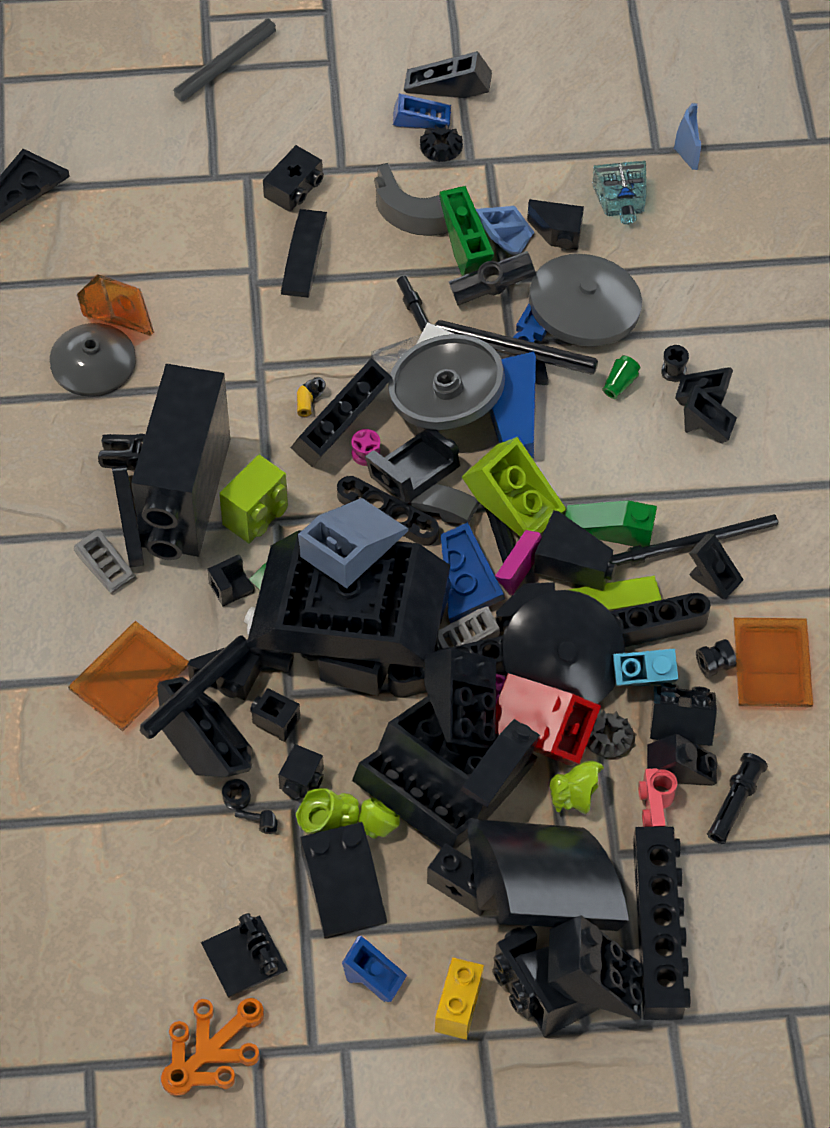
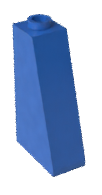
M535 352L501 359L505 373V385L499 400L489 410V414L499 443L518 437L530 456L534 458Z

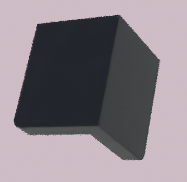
M239 554L207 569L209 585L222 607L254 592L253 585L243 570V560Z

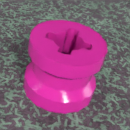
M370 429L359 430L353 435L351 441L352 458L357 464L367 466L365 458L367 454L373 450L379 454L381 453L380 437L375 431Z

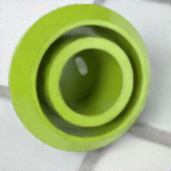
M369 798L362 802L359 822H363L366 835L376 839L378 836L385 837L399 827L400 816L377 799Z

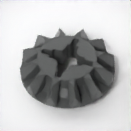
M603 710L597 716L587 747L593 753L607 758L617 757L625 753L633 741V728H631L628 718H622L617 711L612 714L606 713ZM605 725H608L610 730L615 732L612 743H610L606 734H602L604 733Z

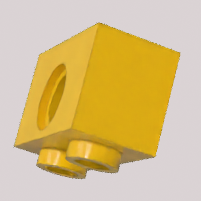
M452 957L435 1016V1032L467 1040L483 981L484 965Z

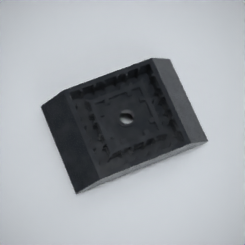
M300 530L270 546L247 640V647L425 667V654L435 651L450 574V565L419 543L397 541L350 585L356 588L355 591L344 593L340 591L344 587L343 585L301 558L298 534L301 532Z

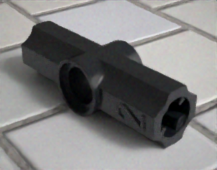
M526 251L500 262H485L480 266L479 270L448 282L458 306L487 294L499 295L507 286L537 274L530 255ZM492 275L499 276L495 281H486Z

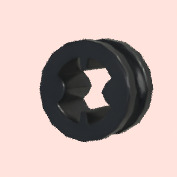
M232 779L227 781L222 787L223 802L229 809L241 810L250 803V788L244 780ZM237 789L239 793L242 790V797L239 799H235V796L230 798L231 791Z

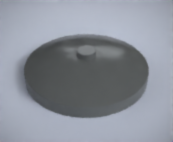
M589 254L563 255L546 262L537 270V275L533 276L528 299L531 312L536 321L547 332L558 339L580 346L608 345L626 337L638 322L642 308L640 289L627 271L610 260Z
M448 334L422 341L406 351L395 363L390 373L393 378L388 382V389L395 410L409 423L426 429H452L479 419L497 403L504 389L505 373L499 354L487 342L469 335Z

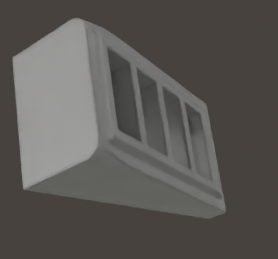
M99 528L75 544V553L110 593L135 577V574ZM96 545L101 547L92 555L88 553ZM106 553L108 557L97 564L94 561ZM113 561L116 565L104 573L101 569ZM118 570L124 573L113 582L108 579Z
M486 606L440 629L436 641L437 650L449 648L445 641V638L448 637L454 646L498 637L500 629L489 607ZM482 624H484V626H485V628H486V630H484V631L482 630V628H481V626H480V625H482ZM473 628L476 634L473 637L469 632V629ZM461 633L465 641L461 643L456 634Z

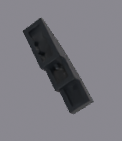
M299 210L285 266L281 295L309 298L318 268V257L322 247V236L327 222V212Z

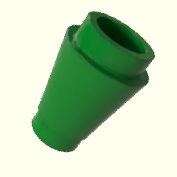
M626 355L616 359L602 391L608 397L617 399L639 377L641 367L638 362Z

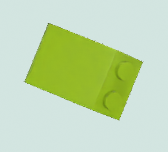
M518 437L494 446L462 476V479L477 501L520 537L525 530L541 534L546 529L553 510L561 513L566 510V507Z

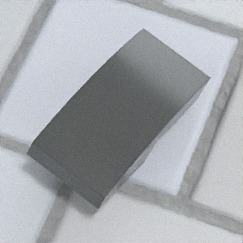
M435 484L413 499L410 504L420 511L439 513L444 522L463 524L468 522L469 524L480 502L474 496L463 491Z

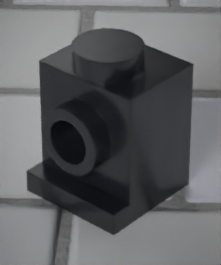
M269 688L266 689L262 697L257 696L250 708L252 723L277 735L279 740L283 742L287 740L301 719L299 703Z

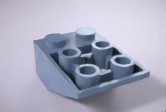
M360 498L319 515L298 534L301 558L348 588L408 532V528L363 498Z

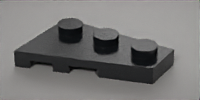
M22 149L0 175V222L69 178V170L26 149Z

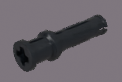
M743 753L740 760L742 763L737 773L732 775L729 780L731 788L710 830L707 832L708 838L718 844L726 843L727 837L747 797L756 792V783L761 773L765 772L768 768L766 761L755 754Z

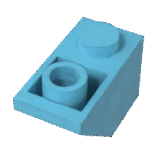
M675 649L613 654L616 686L661 685L662 683H674L678 680Z

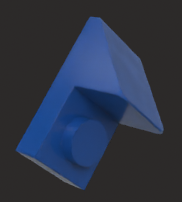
M362 935L356 938L342 961L345 976L349 983H363L384 1002H391L407 976L406 973Z

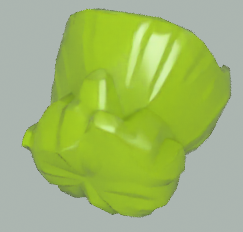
M586 761L572 768L565 775L556 774L551 779L549 785L552 803L556 811L561 812L562 808L566 810L574 808L583 814L589 813L591 795L598 788V774L604 769V766L596 761Z
M327 788L308 791L296 812L298 825L305 833L314 834L355 824L358 822L359 802L351 794L341 793L337 795Z

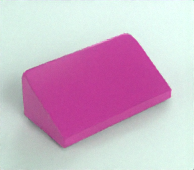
M525 530L495 575V578L511 596L535 563V552L542 538L539 532Z

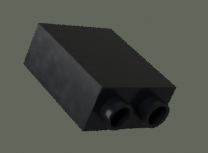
M165 364L131 482L141 547L147 548L148 552L157 558L176 560L182 554L200 556L231 440L225 373Z

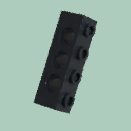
M371 358L302 432L290 448L313 467L380 394L393 377Z

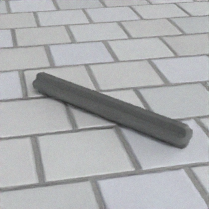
M265 19L175 87L173 90L174 96L181 102L185 101L276 32L275 23L270 19Z

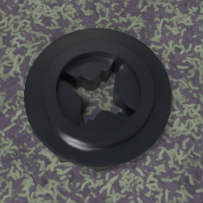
M435 124L433 129H425L424 135L420 136L421 152L433 161L446 162L453 160L463 149L462 136L458 134L457 129H449L447 124L444 128H439ZM437 139H438L439 141H443V140L445 139V140H446V144H444V143H442V142L439 143V144H437Z

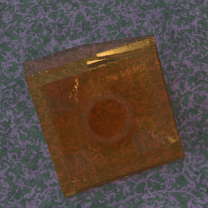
M97 274L77 293L80 309L84 317L149 336L154 333L141 289Z

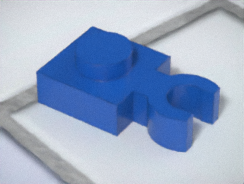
M528 304L516 324V331L518 333L513 338L533 343L534 339L542 342L547 331L536 321L531 312V306Z

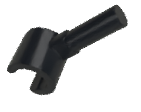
M236 809L235 817L258 822L260 832L265 834L277 832L278 821L272 811L264 810L259 814Z

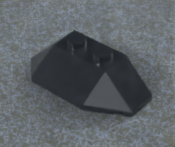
M184 677L160 681L157 685L159 707L187 683L188 680ZM204 692L162 730L195 775L230 777L249 772L252 768V747L220 705Z

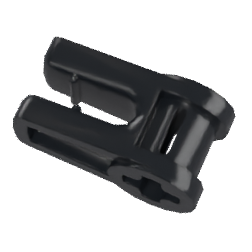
M145 434L102 435L101 443L104 450H101L98 455L100 466L112 468L126 465L127 470L135 471L142 447L141 442H143Z

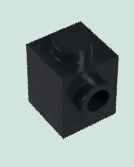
M294 744L278 774L279 789H282L290 797H301L303 799L308 791L319 789L324 778V774H322L324 770L323 755Z

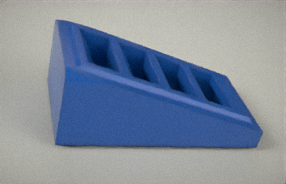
M399 93L394 105L392 125L398 127L434 128L436 124L439 128H444L447 124L449 127L451 105ZM436 113H441V118L436 117Z

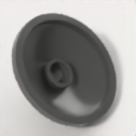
M88 323L71 328L62 334L51 349L49 362L52 375L61 387L73 394L89 397L111 393L124 385L134 371L136 355L131 340L124 332L111 325Z

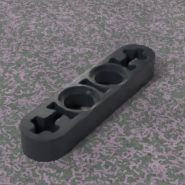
M127 466L112 467L129 568L144 566Z
M345 476L338 481L337 498L343 505L358 500L359 497L367 502L372 499H378L383 503L378 509L390 517L397 512L405 513L408 516L406 521L399 522L408 528V532L403 535L404 537L422 546H429L437 541L439 524L432 516L409 504H405L403 501L357 477ZM351 488H355V492L350 491L348 494L345 493V489L350 490ZM427 527L431 528L430 532L426 531L424 534L420 533V529L425 530Z

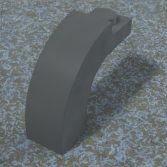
M388 163L377 166L378 177L374 178L376 207L386 221L402 231L415 235L434 236L448 233L439 195L429 198H418L408 195L398 186Z

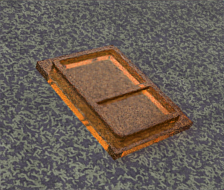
M734 617L738 706L813 707L807 618Z
M134 621L68 688L95 711L124 731L158 697V683L177 678L188 667L189 661L152 632Z

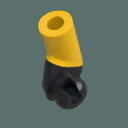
M315 377L299 387L297 391V414L299 416L307 417L312 414L311 402L317 399L326 388V383L322 378Z

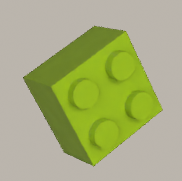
M258 454L219 492L222 525L248 544L256 537L262 536L266 532L268 525L276 517H281L288 508L286 473Z

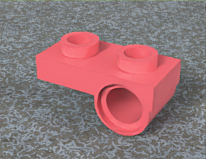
M657 768L645 769L643 781L638 782L640 800H645L646 809L642 810L643 827L666 826L663 809L673 803L677 787L675 775L668 770H658ZM662 786L668 789V791L659 792L655 787Z

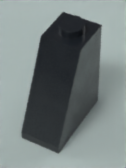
M553 510L535 552L534 573L603 591L607 580H613L617 568V563L613 562V549L561 512Z

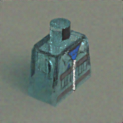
M646 161L594 165L592 185L605 215H619L621 223L632 224L637 220L636 214L644 212L646 201Z

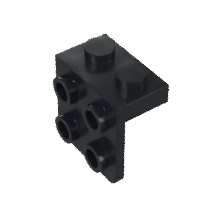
M527 926L523 929L521 927L514 928L504 936V939L496 943V952L493 957L494 968L492 969L497 983L500 986L505 985L509 991V1001L517 1014L522 1012L525 1019L533 1016L536 995L514 958L536 950L538 935L532 926Z

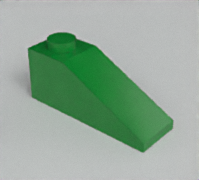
M466 186L440 191L439 197L453 255L462 276L479 270L480 266L485 262L492 261L494 252Z
M629 500L567 505L565 516L599 540L633 547L638 545L646 547L650 546L657 506Z

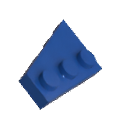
M468 522L441 534L443 560L450 565L449 579L451 589L448 598L450 624L486 606L489 607L504 600V593Z

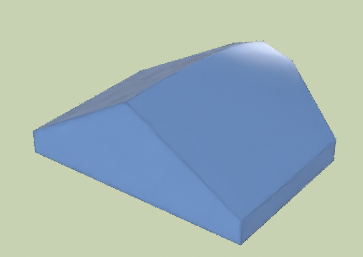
M692 103L686 109L678 127L674 149L692 170H698L701 151V140H699L697 103Z
M515 206L476 209L482 226L490 238L511 255L521 253L534 234L533 229Z

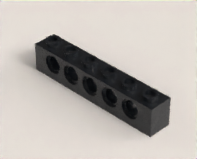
M635 827L633 854L639 959L643 969L641 981L643 1020H682L685 1008H690L691 996L690 988H684L683 978L688 977L689 967L688 958L682 957V947H686V927H680V917H684V898L678 897V887H682V868H676V858H680V839L674 838V827ZM654 859H659L663 861L665 865L656 866L651 861ZM663 889L667 894L659 896L652 890ZM658 918H663L667 920L669 924L666 926L658 925L654 920ZM664 948L670 951L671 955L661 956L656 950ZM668 979L673 985L664 987L658 983V980Z

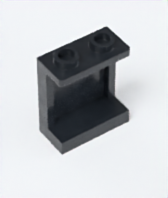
M416 426L417 435L386 457H383L375 450L371 451L365 456L370 477L405 504L411 502L461 466L457 444L452 439L445 438L438 430Z

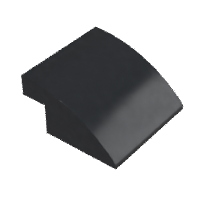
M426 696L388 722L378 749L359 762L352 781L441 848L446 843L457 849L469 838L466 821L468 819L487 820L517 787L538 757L532 753L526 766L487 808L461 792L462 786L487 753V750L446 742L430 698Z
M468 819L466 821L479 910L498 911L499 924L555 927L582 915L593 925H596L599 930L619 931L629 921L625 898L614 866L599 841L584 827Z

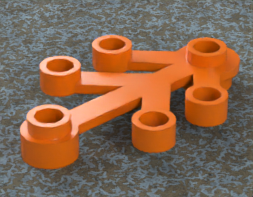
M247 998L241 1001L237 1008V1015L210 1039V1019L214 1014L213 1005L207 999L198 1000L193 1006L194 1016L197 1019L196 1053L186 1062L185 1042L190 1036L189 1028L182 1021L174 1022L169 1028V1035L172 1041V1063L165 1067L161 1075V1083L164 1090L171 1095L179 1096L189 1092L193 1086H219L222 1089L232 1087L235 1083V1073L229 1066H221L216 1072L196 1071L205 1063H242L246 1066H253L258 1062L259 1049L255 1044L246 1043L240 1049L221 1048L244 1026L253 1028L261 1024L264 1018V1010L260 1001L254 998ZM248 1006H253L256 1008V1011L253 1014H247L244 1012L245 1008ZM200 1007H208L210 1010L207 1014L202 1015L197 1012ZM177 1029L185 1030V1034L181 1037H176L173 1033ZM249 1050L255 1052V1056L251 1059L245 1058L243 1054ZM176 1073L184 1076L179 1082L172 1080V1076ZM223 1073H228L231 1075V1078L223 1082L219 1079V1076Z

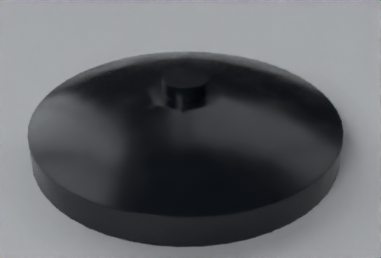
M572 590L546 592L525 602L509 620L501 644V660L506 676L508 673L572 693L596 704L601 702L616 685L613 654L625 653L621 629L611 612L593 597Z

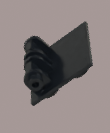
M250 913L243 914L239 917V925L201 942L228 998L288 971L260 915L252 917Z

